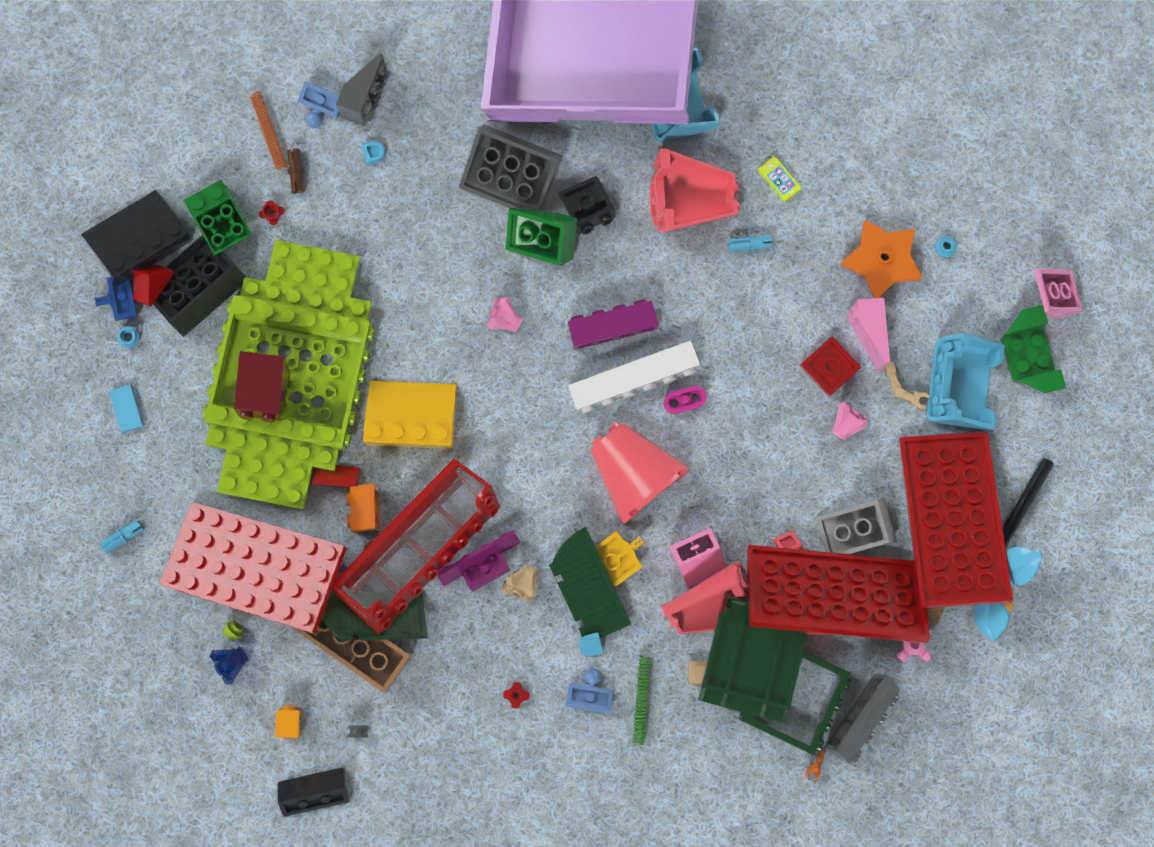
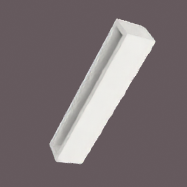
M688 341L568 385V389L576 411H582L583 414L595 410L594 406L611 405L615 403L616 398L621 396L624 399L636 395L635 391L637 390L649 391L656 388L655 384L663 381L664 384L675 381L676 376L684 374L685 377L693 375L697 372L696 369L699 368L700 363L692 342Z

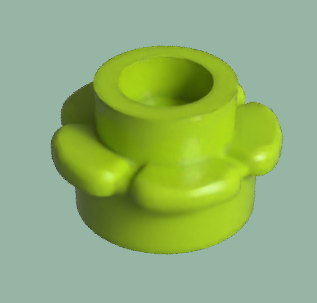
M226 622V626L222 631L229 640L235 642L243 637V627L238 622Z

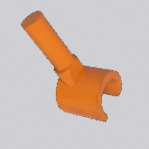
M820 750L816 761L806 771L805 778L808 777L810 772H813L816 777L814 782L818 780L821 775L820 764L826 753L824 750Z

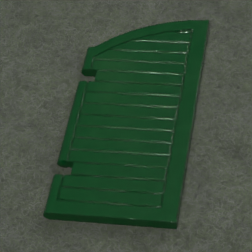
M587 527L578 530L560 547L549 567L554 577L561 574L563 580L557 584L575 622L582 619L584 625L578 628L582 637L598 632L599 637L602 638L632 623Z
M356 592L351 598L367 610L378 600L388 604L397 593ZM423 592L419 596L414 597L405 611L399 613L392 620L391 625L380 634L363 621L335 593H330L322 615L326 626L338 637L339 641L353 640L352 634H358L359 640L403 639L402 633H408L409 639L428 638Z

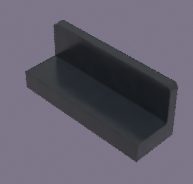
M344 768L283 780L277 783L278 805L283 817L350 802L349 792L345 784Z

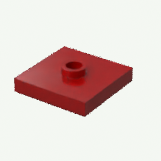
M833 336L800 364V367L828 397L862 368Z

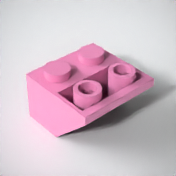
M711 528L668 548L687 588L706 580L727 567Z

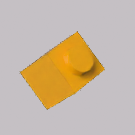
M283 705V710H276L275 738L301 737L302 710H296L297 705Z

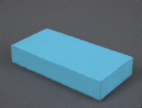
M127 385L109 391L121 432L125 433L144 427L132 386Z

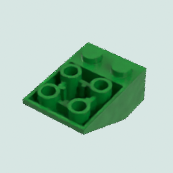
M222 179L183 200L214 256L253 235Z

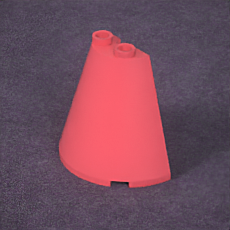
M661 148L653 166L657 171L654 177H651L650 212L654 226H658L657 231L669 232L738 215L740 204L734 197L738 193V183L734 173L666 148Z
M616 422L608 429L609 434L604 438L600 435L591 443L594 447L590 451L620 521L624 525L666 488L689 472L690 468L624 423Z
M740 561L734 562L667 604H663V614L665 618H669L671 627H675L679 634L715 631L719 613H724L729 594L748 599V579L744 566Z

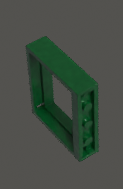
M804 651L803 659L840 676L810 745L751 718L752 714L741 712L738 720L811 755H815V752L819 753L823 746L824 740H822L824 732H828L832 726L833 720L831 716L833 712L838 711L841 706L842 699H840L843 690L846 691L851 683L849 678L851 673Z

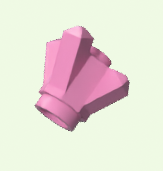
M508 297L495 298L494 306L489 313L491 318L487 321L489 329H503L516 332L523 318L516 312Z
M847 402L839 403L836 422L831 431L846 441L851 435L865 429L867 417L863 416L853 407L850 408Z
M899 640L900 651L897 658L900 661L904 662L910 655H916L925 662H928L933 657L924 649V643Z

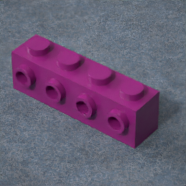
M646 299L635 301L634 305L626 307L625 304L613 307L611 311L597 310L592 312L591 316H574L571 318V321H568L567 326L573 349L578 350L657 330L658 321L652 300L646 301Z

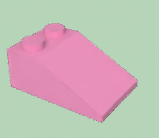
M1034 270L1044 310L1049 319H1062L1083 312L1072 270Z
M884 298L858 299L851 307V311H848V323L852 324V330L876 369L883 370L890 363Z

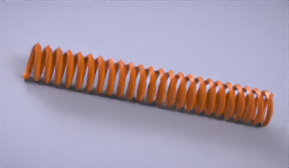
M255 92L250 98L262 132H264L263 135H265L264 138H266L265 141L267 142L266 144L268 145L267 147L269 148L275 169L287 168L288 165H286V159H283L284 156L277 140L270 116H268L269 113H267L268 110H266L267 107H265L266 104H264L262 92Z

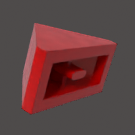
M158 264L134 269L133 299L136 302L151 307L174 274V271Z

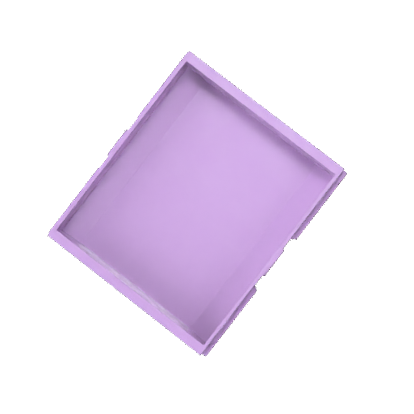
M494 0L481 109L487 115V121L559 122L560 120L614 121V123L688 124L689 115L686 109L689 96L698 0Z

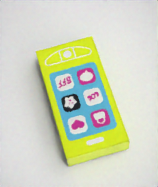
M775 156L758 168V172L784 203L802 189Z

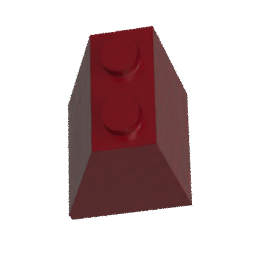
M240 351L234 410L240 418L246 420L261 418L262 421L273 423L275 420H282L290 377V369L285 356Z

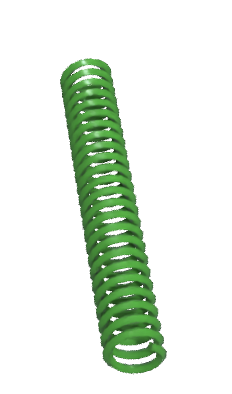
M639 655L640 658L638 659L639 661L651 660V657L642 658L643 656ZM651 661L639 662L638 668L650 667ZM638 669V675L650 674L649 671L651 669ZM649 675L637 677L642 679L637 680L639 682L636 684L637 686L646 685L644 687H637V693L649 692V686H647L650 684L648 682L650 681L648 679ZM648 693L636 694L639 698H636L638 701L635 703L644 704L635 705L637 707L635 711L642 712H635L634 714L639 716L634 717L642 719H635L634 721L643 722L634 723V729H641L633 731L634 733L641 732V734H633L635 736L632 738L633 740L641 739V741H633L632 743L644 745L643 743L646 742L643 740L646 738L644 736L646 735L644 733L646 729L642 728H646L645 724H647L645 717H647L646 714L648 712L645 710L648 709V704H646L648 703L646 700L648 699Z

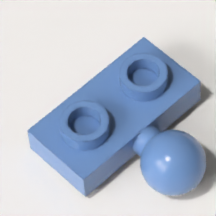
M305 81L298 102L314 108L306 116L307 125L312 128L319 127L323 122L321 112L338 118L340 113L336 103L339 95Z
M591 668L585 672L584 681L587 686L569 683L565 707L610 714L613 690L596 687L601 681V673L597 669Z

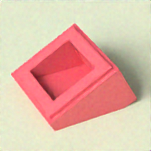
M793 530L773 539L776 547L803 550V546Z

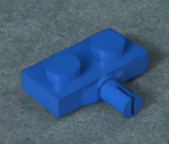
M111 277L107 278L108 295L95 297L96 306L110 304L115 321L138 317L133 299L131 280L129 279L117 287Z

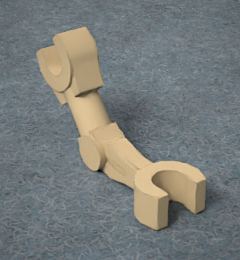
M891 361L884 368V372L889 378L894 397L908 400L910 404L918 409H926L925 405L919 403V399L921 397L929 399L930 395L924 392L911 393L902 389L896 377L894 363Z

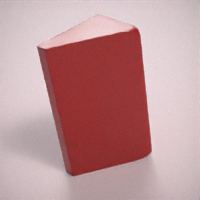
M337 465L335 471L315 468L312 484L340 488L358 486L360 467Z

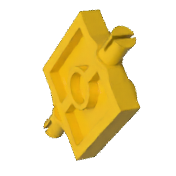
M616 531L596 546L614 587L643 567L635 553L636 549L645 544L643 540L639 542L642 539L640 536L631 543H628Z

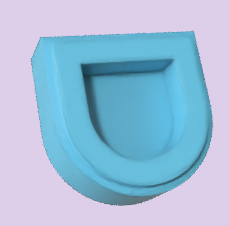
M371 141L362 144L367 165L379 163L384 159L386 151L380 142Z
M598 632L585 635L579 640L581 654L585 656L603 654Z

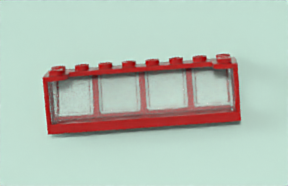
M453 458L336 578L332 588L335 594L378 634L386 630L391 625L392 620L399 613L405 611L412 599L419 596L423 588L437 577L438 572L452 561L454 555L468 544L469 539L475 533L481 531L488 519L496 515L500 505L492 485Z

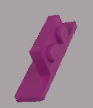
M514 530L504 533L491 543L484 544L475 552L463 556L459 561L443 567L438 572L437 577L442 585L445 586L463 576L471 592L511 571L502 553L520 544V541Z

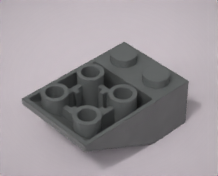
M379 53L343 85L336 103L341 118L366 126L367 121L372 120L374 115L373 105L375 101L378 102L382 94L380 87L382 82L386 83L389 76L383 54Z

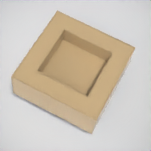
M688 661V684H702L707 661Z

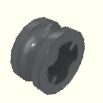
M348 725L347 729L350 730V733L347 734V737H368V734L365 733L368 726Z

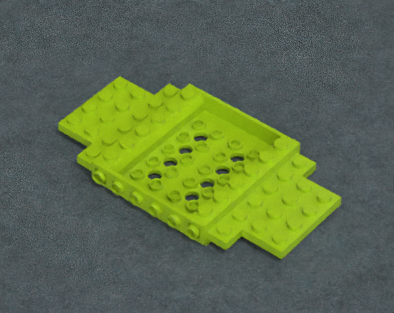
M275 240L266 281L245 277L240 296L233 295L232 301H229L227 306L228 320L224 322L222 334H224L223 342L219 343L217 349L219 359L218 363L214 364L212 370L214 380L213 384H210L208 387V406H204L202 413L204 422L210 425L205 445L226 450L217 493L304 510L314 467L330 471L336 470L339 452H345L346 446L349 447L352 434H349L350 426H354L356 420L355 404L360 402L361 392L358 391L359 385L364 382L366 371L363 370V367L370 357L368 344L369 341H373L375 329L372 328V324L369 321L372 302L352 298L360 256ZM261 342H267L270 345L269 351L264 354L280 356L279 349L282 346H288L291 349L290 355L285 358L290 369V377L282 420H275L273 423L262 421L261 418H253L252 420L242 419L234 410L240 351L260 353L258 345ZM304 350H309L312 353V358L308 362H303L300 359V354ZM325 354L333 356V363L329 366H324L321 363V358ZM294 392H300L303 396L302 401L298 404H294L290 400ZM315 396H321L324 399L322 407L315 408L312 406V399Z

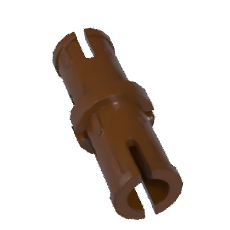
M296 148L293 151L291 149L287 150L289 163L287 174L290 175L291 193L293 194L298 193V191L300 193L305 192L303 174L305 172L301 164V150Z

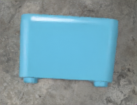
M693 47L688 105L686 109L689 115L688 124H651L654 136L658 142H667L711 131L720 126L717 112L714 109L705 110L695 73L698 72L703 62L698 47Z
M965 333L941 337L934 348L929 389L930 397L927 405L928 420L980 430H995L996 414L993 410L986 408L990 368L998 366L1003 361L1005 345Z

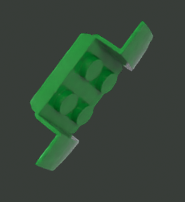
M1039 305L1021 310L1008 331L1001 338V343L1005 345L1004 354L1012 381L1026 384L1043 393H1049L1065 389L1066 384L1062 370H1055L1043 328L1048 324L1044 306Z

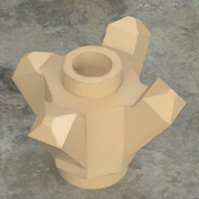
M524 565L519 571L506 577V583L501 586V592L505 595L511 593L514 597L523 599L525 602L532 601L534 596L537 595L539 572L532 566Z

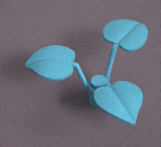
M1013 547L1006 552L1011 586L1025 585L1034 578L1041 564L1043 555L1041 552L1024 547ZM1002 603L976 605L974 619L978 628L985 636L992 640H997L1008 626L1009 612Z

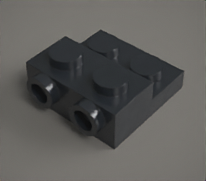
M597 175L558 193L568 216L577 218V235L580 233L583 235L589 234L594 230L595 226L600 224L607 226L616 217L615 209Z

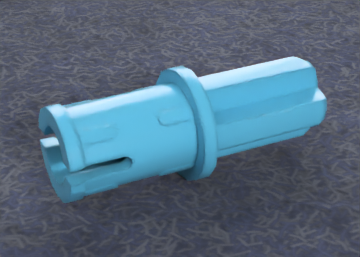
M768 234L755 237L748 235L746 238L730 239L728 244L729 250L731 252L745 250L753 252V249L772 248V243L766 242L772 241V237Z
M135 519L122 529H116V533L100 542V547L105 553H109L121 544H127L129 539L143 532L144 529L139 524V521Z

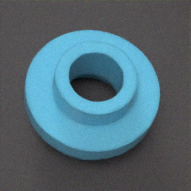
M943 236L936 241L935 250L939 256L948 258L956 252L957 244L953 238ZM943 244H949L950 249H945L943 247Z
M131 326L123 327L117 335L119 344L125 348L136 346L140 339L139 332ZM127 334H132L130 341L125 340Z

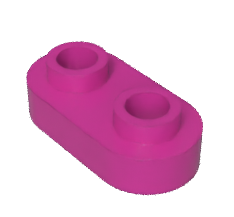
M692 386L669 393L665 397L663 405L668 413L679 414L702 407L706 402L707 395L703 388ZM697 394L699 396V400L696 402L691 399V395ZM672 400H677L678 406L672 407L670 405V402Z

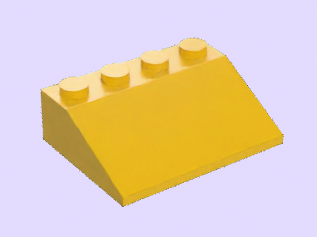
M370 381L363 442L369 446L453 449L456 384Z

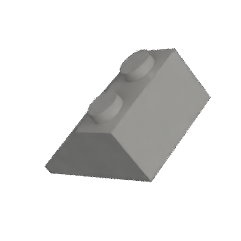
M885 499L874 500L816 517L826 552L853 554L897 542Z

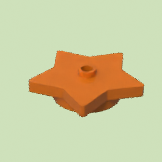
M864 220L860 245L841 262V266L865 279L873 299L880 298L894 283L920 281L922 275L910 255L915 230L908 229L888 233L868 220ZM881 255L885 256L887 261L882 260Z

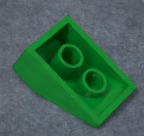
M510 208L508 211L505 250L561 266L574 258L577 218L560 213Z

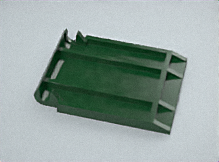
M729 594L724 613H719L698 701L786 723L807 635L803 634L804 631L750 627L748 599Z

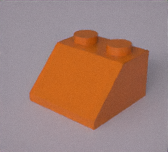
M375 484L350 487V493H347L346 497L347 506L351 507V515H347V527L351 528L353 533L380 532L379 488Z

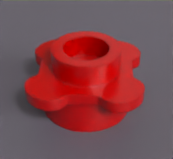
M269 200L262 210L259 211V217L268 220L270 225H276L279 217L284 215L285 210L283 207H278L274 201Z
M514 682L509 690L503 692V697L510 701L512 708L518 709L524 700L529 699L530 694L524 691L520 682Z

